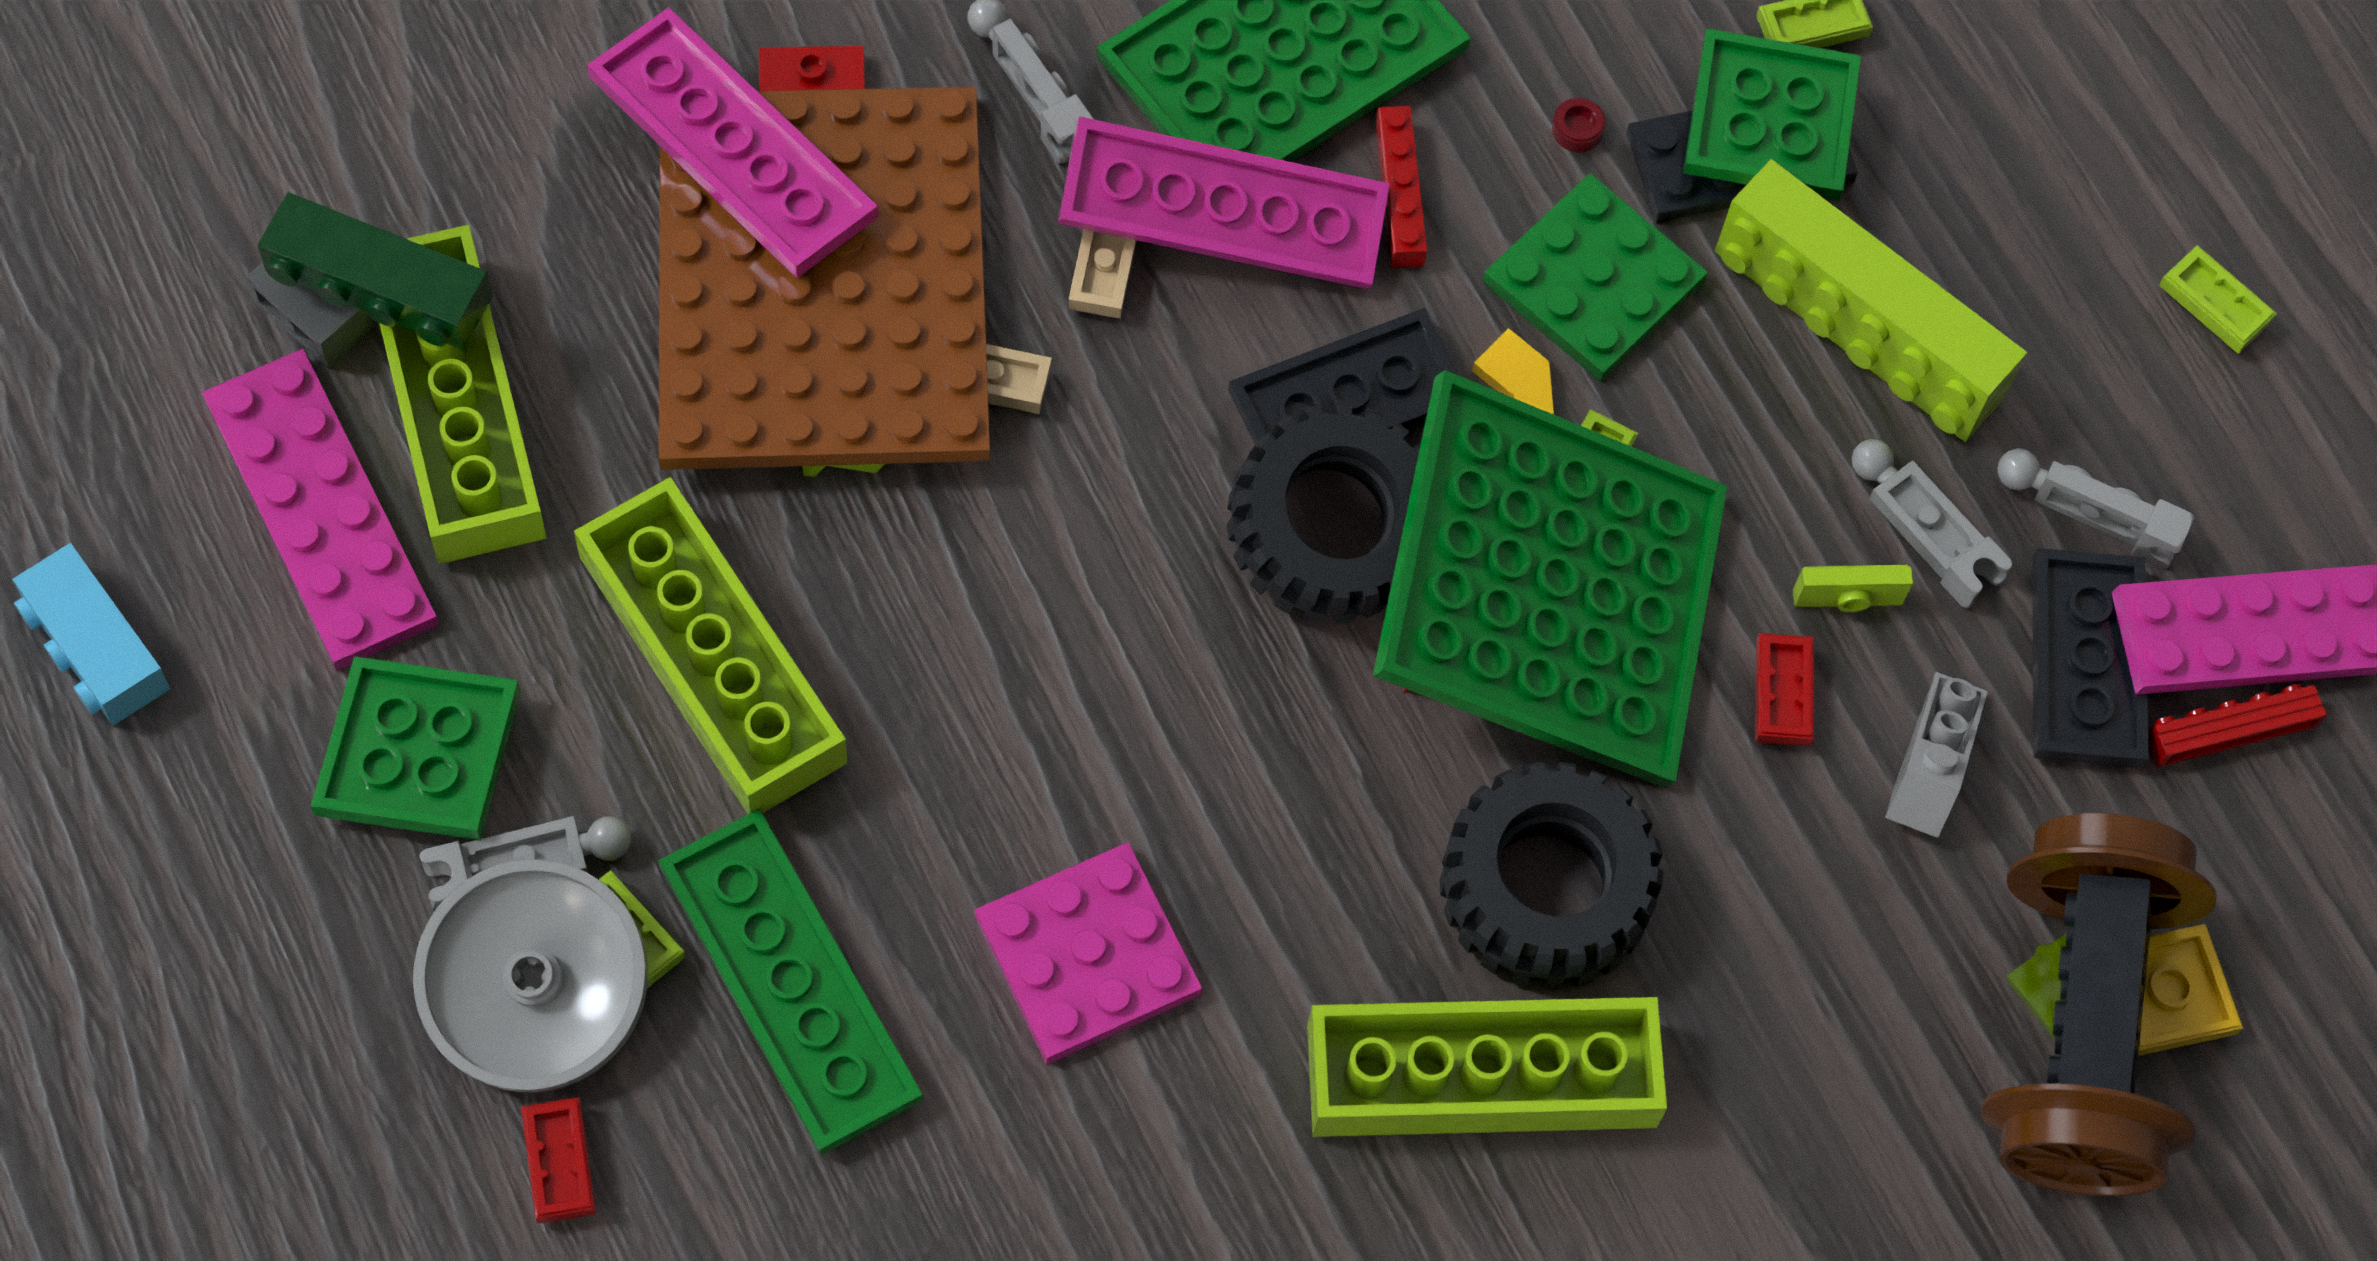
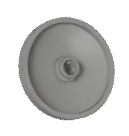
M542 859L510 861L485 869L468 878L457 886L434 911L421 935L416 951L413 972L414 997L422 1024L438 1050L461 1071L482 1083L507 1091H550L569 1086L595 1073L607 1064L626 1043L639 1020L646 999L648 986L647 954L640 930L631 913L623 902L597 878L581 869L557 861Z

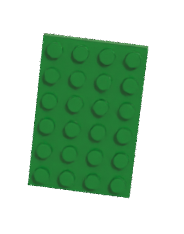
M1171 0L1098 45L1096 57L1160 134L1292 162L1467 50L1471 37L1439 0Z

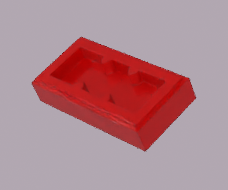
M864 46L759 48V91L865 89Z
M1759 633L1756 639L1755 742L1811 746L1814 740V637Z
M576 1097L521 1106L537 1224L596 1215L580 1098Z

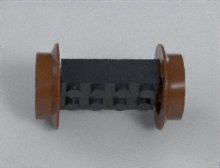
M2083 813L2058 817L2045 822L2036 830L2033 854L2017 860L2007 872V886L2017 899L2037 911L2063 919L2064 927H2067L2066 946H2061L2059 960L2060 1001L2056 1000L2053 1017V1035H2055L2054 1054L2061 1056L2050 1055L2047 1084H2031L2006 1088L1986 1097L1981 1105V1116L1984 1122L1990 1128L2002 1134L2000 1164L2007 1172L2017 1178L2045 1188L2083 1195L2131 1196L2149 1193L2161 1188L2166 1183L2169 1155L2185 1150L2194 1142L2195 1126L2185 1115L2163 1103L2135 1094L2150 932L2154 929L2187 925L2206 917L2213 911L2217 898L2214 886L2204 876L2195 871L2197 858L2195 844L2185 834L2172 827L2152 820L2120 814Z

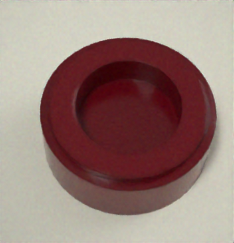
M1585 98L1568 99L1561 103L1555 111L1552 122L1553 137L1566 150L1572 152L1589 151L1595 148L1603 137L1606 125L1605 115L1602 109L1591 100Z

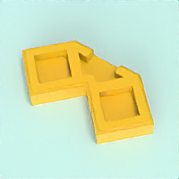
M1508 328L1474 362L1472 372L1494 390L1554 414L1549 361Z

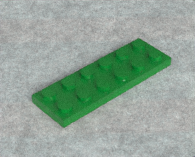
M760 809L658 860L661 872L820 1156L923 1101L922 1092Z

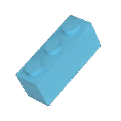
M71 543L12 579L22 597L14 602L16 609L32 631L42 626L51 640L43 644L58 669L63 673L72 668L81 682L73 686L91 715L102 710L111 725L114 726L170 690L160 666Z

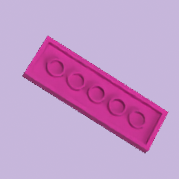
M669 7L587 65L589 78L796 278L878 218V206Z
M1079 116L1075 126L1057 224L1369 289L1373 284L1390 183Z
M300 349L202 392L214 421L336 671L351 665L354 656L367 658L439 625L437 616L304 349Z
M2377 564L2121 584L2112 592L2136 695L2377 674Z

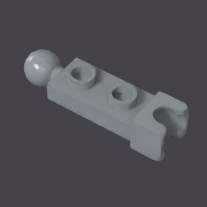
M976 0L971 4L967 13V21L971 30L978 36L992 40V55L1041 123L1042 142L1057 163L1068 162L1075 126L1079 116L1093 119V117L1076 94L1069 97L1067 87L1059 74L1055 71L1052 73L1048 72L1041 62V53L1035 40L1027 32L1021 34L1011 18L1008 19L1005 5L1000 0Z
M1870 438L1857 445L1851 457L1854 471L1864 480L1878 481L1880 485L1872 490L1869 500L1942 578L1940 584L1963 608H1971L1975 602L1974 599L1982 590V583L1976 575L1983 576L1994 586H2000L2007 579L2012 570L2010 558L1989 536L1984 538L1913 460L1897 471L1893 466V452L1890 446L1882 440Z
M2016 448L2010 450L2000 458L1998 463V476L2001 483L2009 489L2017 491L2030 487L2037 489L2038 492L2034 498L2035 502L2133 545L2134 548L2131 553L2133 556L2145 557L2146 562L2162 569L2169 568L2174 554L2180 551L2194 520V515L2189 511L2162 499H2159L2156 505L2153 506L2142 501L2131 490L2114 488L2092 478L2087 471L2080 467L2063 465L2053 461L2050 469L2047 471L2040 467L2036 455L2026 449Z
M574 816L461 845L459 841L427 848L419 854L425 874L428 877L443 875L451 877L446 884L430 890L429 900L432 910L434 912L441 902L468 878L485 869L510 861L524 859L550 860L568 864L587 872L584 856L593 854L604 861H615L627 852L631 843V832L628 826L616 817H602L593 822L587 833L578 835Z

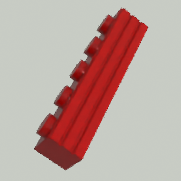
M1411 106L1380 107L1377 111L1375 126L1381 181L1390 183L1385 217L1391 268L1422 267L1425 263L1427 246Z
M2295 684L2284 688L2279 694L2270 696L2269 692L2259 693L2251 697L2248 702L2239 704L2237 700H2231L2219 705L2216 710L2207 712L2206 708H2199L2187 713L2186 717L2176 720L2174 716L2163 717L2154 722V726L2148 733V744L2159 768L2314 729L2319 726L2327 714L2314 685L2302 688L2301 684Z

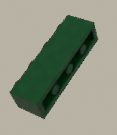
M287 192L257 244L265 271L277 282L290 287L300 284L316 291L322 299L333 305L343 307L347 303L366 311L368 316L380 324L391 327L395 326L396 323L414 330L420 338L435 346L442 347L445 344H449L464 350L493 297L487 271L290 192Z

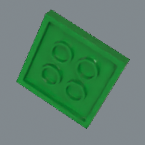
M1706 28L1702 43L1683 173L1747 185L1772 159L1822 198L1840 201L1844 189L1861 55Z
M1589 173L1484 272L1482 282L1601 382L1705 282L1708 272Z
M354 656L311 802V809L314 815L481 840L521 693L518 680Z

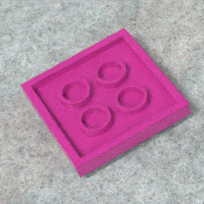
M1129 842L974 909V917L1046 1065L1197 998L1202 994V987Z

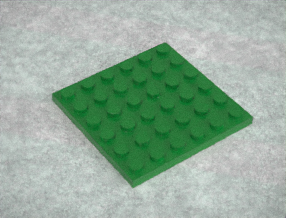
M1444 370L1434 378L1373 677L1665 788L1675 783L1727 485Z

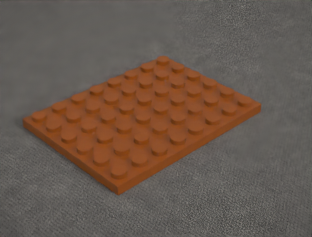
M976 87L758 91L878 206V218L798 278L783 266L660 147V470L990 461Z

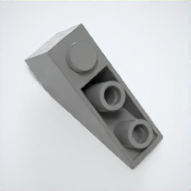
M1935 672L1897 777L1885 818L1931 836L1939 837L1961 789L1988 691L1975 687L1963 679L1952 678Z

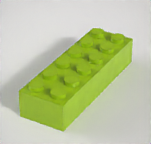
M1771 159L1732 200L1715 248V252L1721 256L1726 266L1736 273H1744L1762 287L1770 300L1779 305H1786L1804 319L1805 324L1812 332L1821 337H1828L1846 351L1847 356L1854 364L1860 368L1871 370L1887 382L1889 388L1897 397L1904 401H1911L1925 411L1939 429L1949 434H1955L1966 442L2003 401L2028 352Z
M469 225L407 238L410 241L480 268ZM489 304L464 350L449 344H445L442 347L432 345L420 338L414 330L397 323L392 327L380 324L427 525L438 564L547 539Z
M671 477L574 530L581 561L747 814L757 809L764 813L848 764L845 737Z
M1658 997L1312 1005L1307 1024L1313 1137L1657 1128L1667 1110Z

